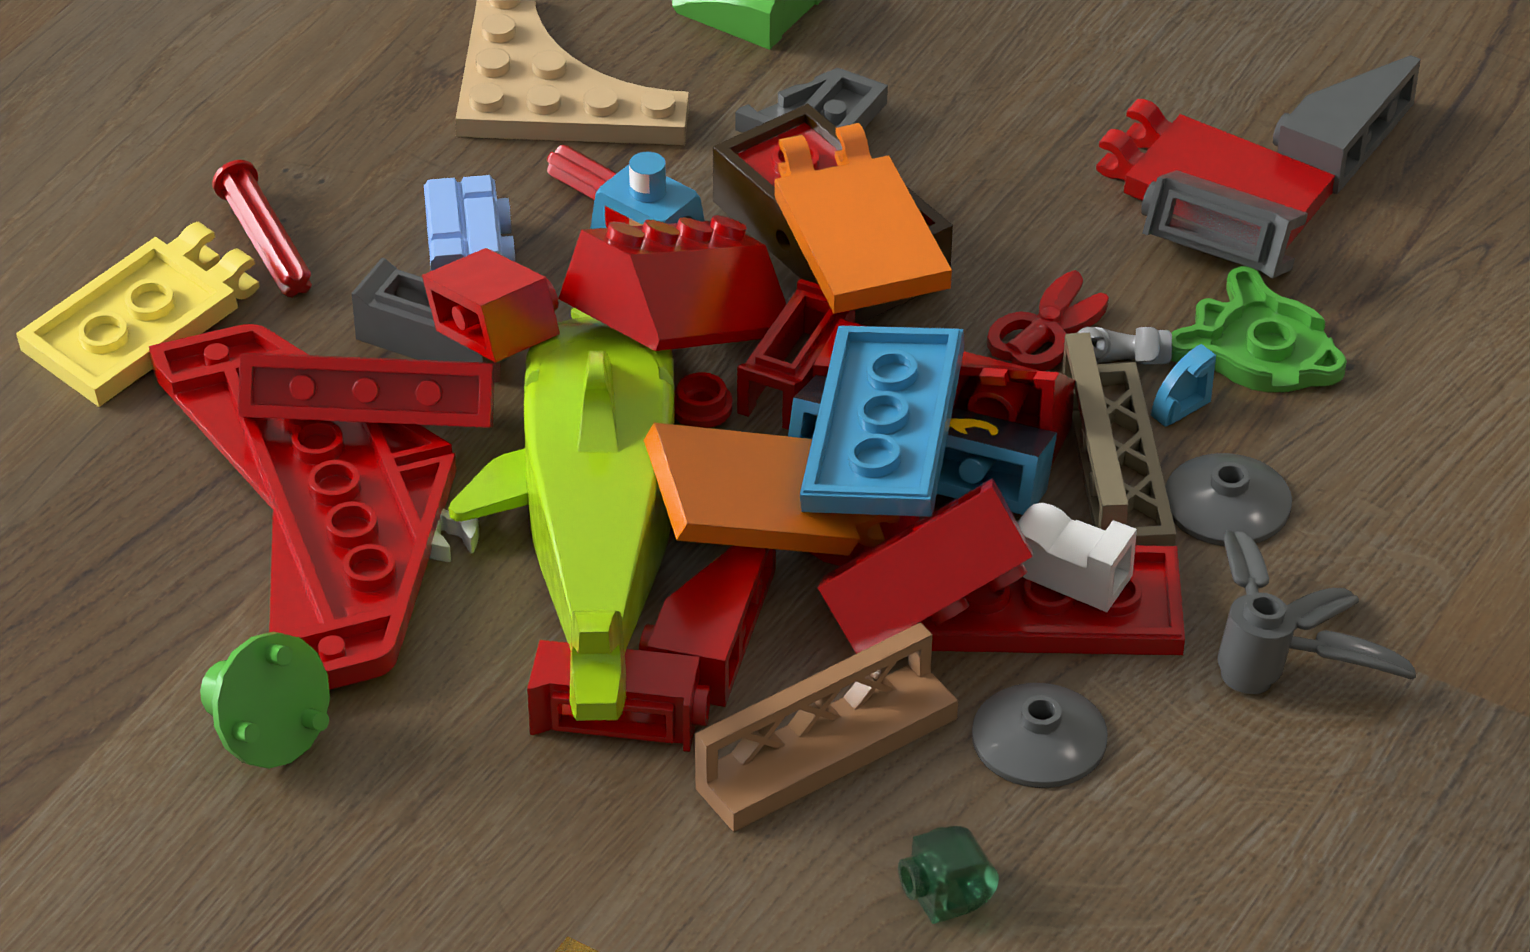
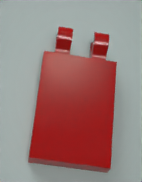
M1137 99L1126 113L1127 117L1140 123L1135 122L1126 133L1118 129H1110L1099 141L1100 148L1108 150L1113 154L1107 153L1097 164L1096 170L1105 177L1124 180V193L1142 201L1151 182H1156L1159 176L1178 170L1308 213L1305 225L1291 230L1286 249L1333 192L1335 175L1182 114H1179L1171 123L1165 118L1156 104L1146 99ZM1138 148H1148L1146 153H1143ZM1177 199L1174 214L1230 237L1257 245L1261 226Z

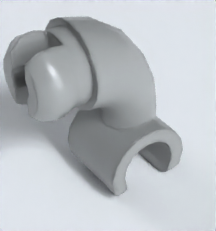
M1085 327L1077 332H1090L1097 363L1135 358L1136 363L1169 364L1171 361L1172 334L1169 330L1139 327L1136 328V335H1129L1100 327Z

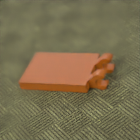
M856 123L836 128V135L842 146V150L835 151V159L838 166L816 171L812 164L808 143L803 135L779 139V147L784 154L786 162L778 163L781 178L775 179V199L834 314L951 289V267L890 156L871 158L867 138L861 124Z
M655 422L644 438V443L677 541L849 556L858 542L864 546H876L885 541L879 523H897L900 519L899 515L802 512L800 491L812 439Z

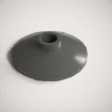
M1214 453L1195 457L1177 467L1168 478L1165 486L1173 522L1188 535L1214 545L1225 546L1224 533L1229 530L1245 532L1255 543L1265 541L1277 534L1285 526L1291 513L1292 496L1283 477L1267 464L1244 455Z
M1025 683L1005 688L989 697L980 706L973 721L972 742L983 764L999 777L1027 787L1052 788L1074 783L1090 774L1099 765L1107 747V726L1096 706L1081 694L1054 684Z

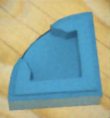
M1202 344L1189 351L1173 367L1163 381L1155 397L1151 416L1166 427L1211 402L1216 355Z

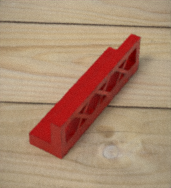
M241 353L238 417L490 428L493 427L494 387L496 382H500L501 363Z

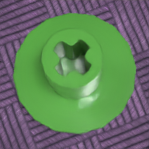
M278 632L253 636L232 651L227 660L219 661L210 667L203 677L200 689L201 702L206 712L213 717L215 730L224 748L242 763L268 769L292 763L310 749L320 731H324L329 725V716L327 714L330 702L328 674L318 653L299 637Z

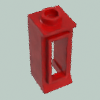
M799 279L797 290L745 363L737 367V413L749 417L756 407V400L765 387L769 386L783 391L782 428L789 430L794 396L813 378V365L839 319L855 323V309L834 314L819 284ZM802 334H810V338L792 364L785 362L784 360Z
M548 640L539 641L527 687L530 735H536L552 729L554 731L681 743L683 744V751L690 752L695 726H707L711 706V686L700 684L699 656L626 649V701L619 719L576 721L570 705L571 650L569 643Z

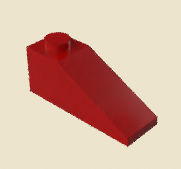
M731 546L665 599L656 624L645 625L640 638L639 650L699 656L700 684L711 686V705L726 707L776 570V549Z

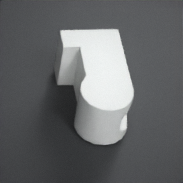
M1038 503L1030 506L1017 522L1033 551V557L1023 562L1028 571L1023 577L1108 612L1133 575L1137 529L1113 520L1105 531L1079 520H1071L1061 509L1053 505Z

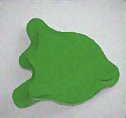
M1248 266L1237 267L1229 272L1226 290L1230 302L1224 303L1211 298L1200 300L1196 305L1195 324L1174 330L1171 333V360L1178 363L1189 351L1202 344L1216 355L1215 371L1224 375L1232 382L1252 390L1289 392L1310 386H1329L1341 381L1345 375L1346 358L1335 347L1333 339L1331 337L1328 338L1324 332V318L1311 307L1273 292L1264 283L1258 271Z

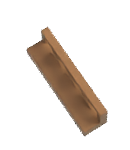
M920 622L695 733V784L698 793L729 828L735 832L956 720L958 700L931 673L932 634ZM908 656L907 666L887 675L897 661ZM854 683L843 698L831 703L842 688ZM798 711L787 726L776 730L785 716ZM741 739L730 754L718 759L719 749Z

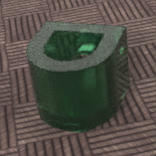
M962 826L940 827L928 833L914 836L911 856L900 859L898 863L899 879L905 894L910 900H918L932 924L959 917L980 908L992 897L999 883V875L972 832Z

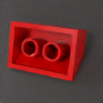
M992 478L933 512L932 517H924L824 575L818 589L857 654L916 625L929 616L935 626L951 619L970 606L965 596L987 583L993 592L1010 585L1028 573L1023 562L1033 557V551Z

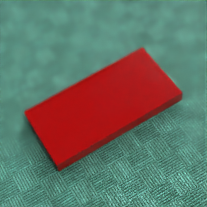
M1135 545L1133 575L1108 612L1021 577L996 592L992 591L988 583L965 596L970 606L939 625L935 626L930 616L921 621L932 634V651L1183 655L1185 632L1178 547Z

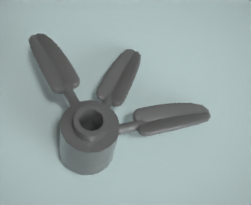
M1225 531L1224 544L1232 578L1237 585L1244 587L1246 595L1237 598L1231 605L1217 657L1219 667L1221 668V677L1229 687L1246 694L1266 692L1282 676L1290 648L1314 652L1323 658L1365 666L1408 679L1416 678L1415 668L1409 660L1386 647L1368 640L1327 630L1317 633L1316 640L1293 636L1294 631L1298 628L1302 630L1313 629L1351 608L1359 602L1358 596L1345 588H1328L1305 595L1286 605L1281 599L1272 594L1259 593L1258 588L1268 585L1269 575L1258 546L1245 532Z

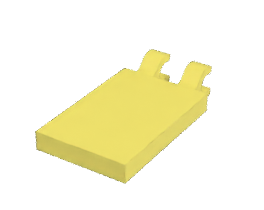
M194 222L187 226L179 237L169 244L154 237L17 332L16 335L20 349L85 398L100 407L153 369L149 346L202 334L238 308L236 298L242 300L253 295L260 287L259 281L245 273V271L255 265V261L238 248L229 251L220 260L219 254L205 245L215 238V233L200 222Z

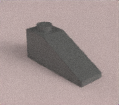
M1409 55L1308 94L1291 114L1284 113L1279 119L1273 134V144L1278 146L1277 152L1335 175L1332 193L1338 194L1414 105L1421 59Z

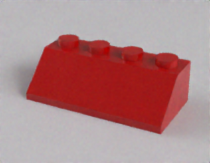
M714 215L711 221L703 222L681 217L678 223L666 224L656 220H645L642 226L610 222L608 228L581 229L558 298L654 351L762 339L786 306V301L766 245L746 235L747 227L744 224L720 215Z

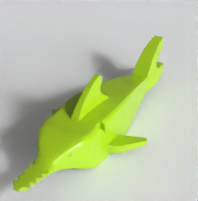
M573 308L571 310V317L573 319L558 322L559 335L530 347L527 352L524 385L525 449L505 453L490 461L450 502L449 515L456 522L467 521L528 505L535 552L571 650L570 705L572 714L576 721L618 720L623 712L626 701L625 651L658 573L671 529V522L644 443V438L654 422L675 425L674 359L672 350L654 351Z

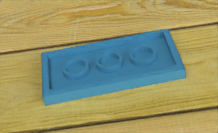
M838 326L800 491L802 512L933 516L965 347L963 329Z

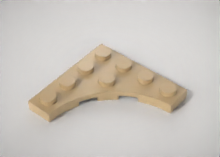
M477 0L456 113L457 137L685 145L689 114V92L657 89L625 82L586 66L562 49L548 34L536 10V0Z

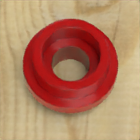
M706 372L689 374L679 381L674 391V418L685 426L715 427L725 422L732 413V395L726 388L725 382L714 374Z

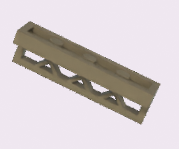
M1090 332L1065 334L1062 374L1075 380L1072 430L1093 526L1106 531L1113 520L1126 525L1127 514L1134 508L1156 520L1157 526L1133 527L1137 529L1135 545L1175 546L1176 530L1136 362L1097 364ZM1125 385L1126 392L1113 402L1104 397L1102 386ZM1115 422L1132 431L1135 435L1125 444H1122L1113 438L1111 425ZM1126 465L1146 477L1133 488L1123 482L1120 468Z

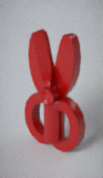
M1076 270L1068 272L1057 278L1045 290L1040 300L1038 315L1020 311L1009 313L997 319L990 326L987 336V347L992 356L1001 360H1007L1012 364L1039 371L1050 370L1063 360L1065 334L1077 333L1082 328L1091 327L1097 323L1106 313L1109 297L1105 293H1098L1069 307L1083 285V278ZM1022 329V331L1018 335H1016L1012 340H1010L1007 344L1002 342V339L1008 333L1014 330ZM1046 342L1053 343L1052 347L1044 353L1032 355Z

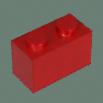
M488 248L481 249L422 275L436 331L495 363L560 334L555 315L559 302L551 282L545 276Z

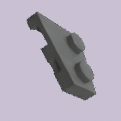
M835 68L816 76L809 83L796 84L779 91L778 103L758 112L749 104L740 107L735 112V130L743 133L807 103L836 127L859 123L865 129L887 104L888 85L841 68Z

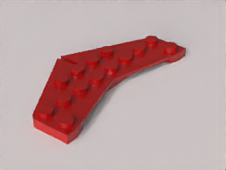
M243 324L149 346L151 365L158 384L273 509L269 633L278 632L299 637L318 653L328 674L329 690L377 678L388 673L397 663L432 551V540L438 521L440 520L441 522L440 515L442 510L445 509L457 471L455 453H452V444L422 425L238 417L241 353L309 355L261 325Z

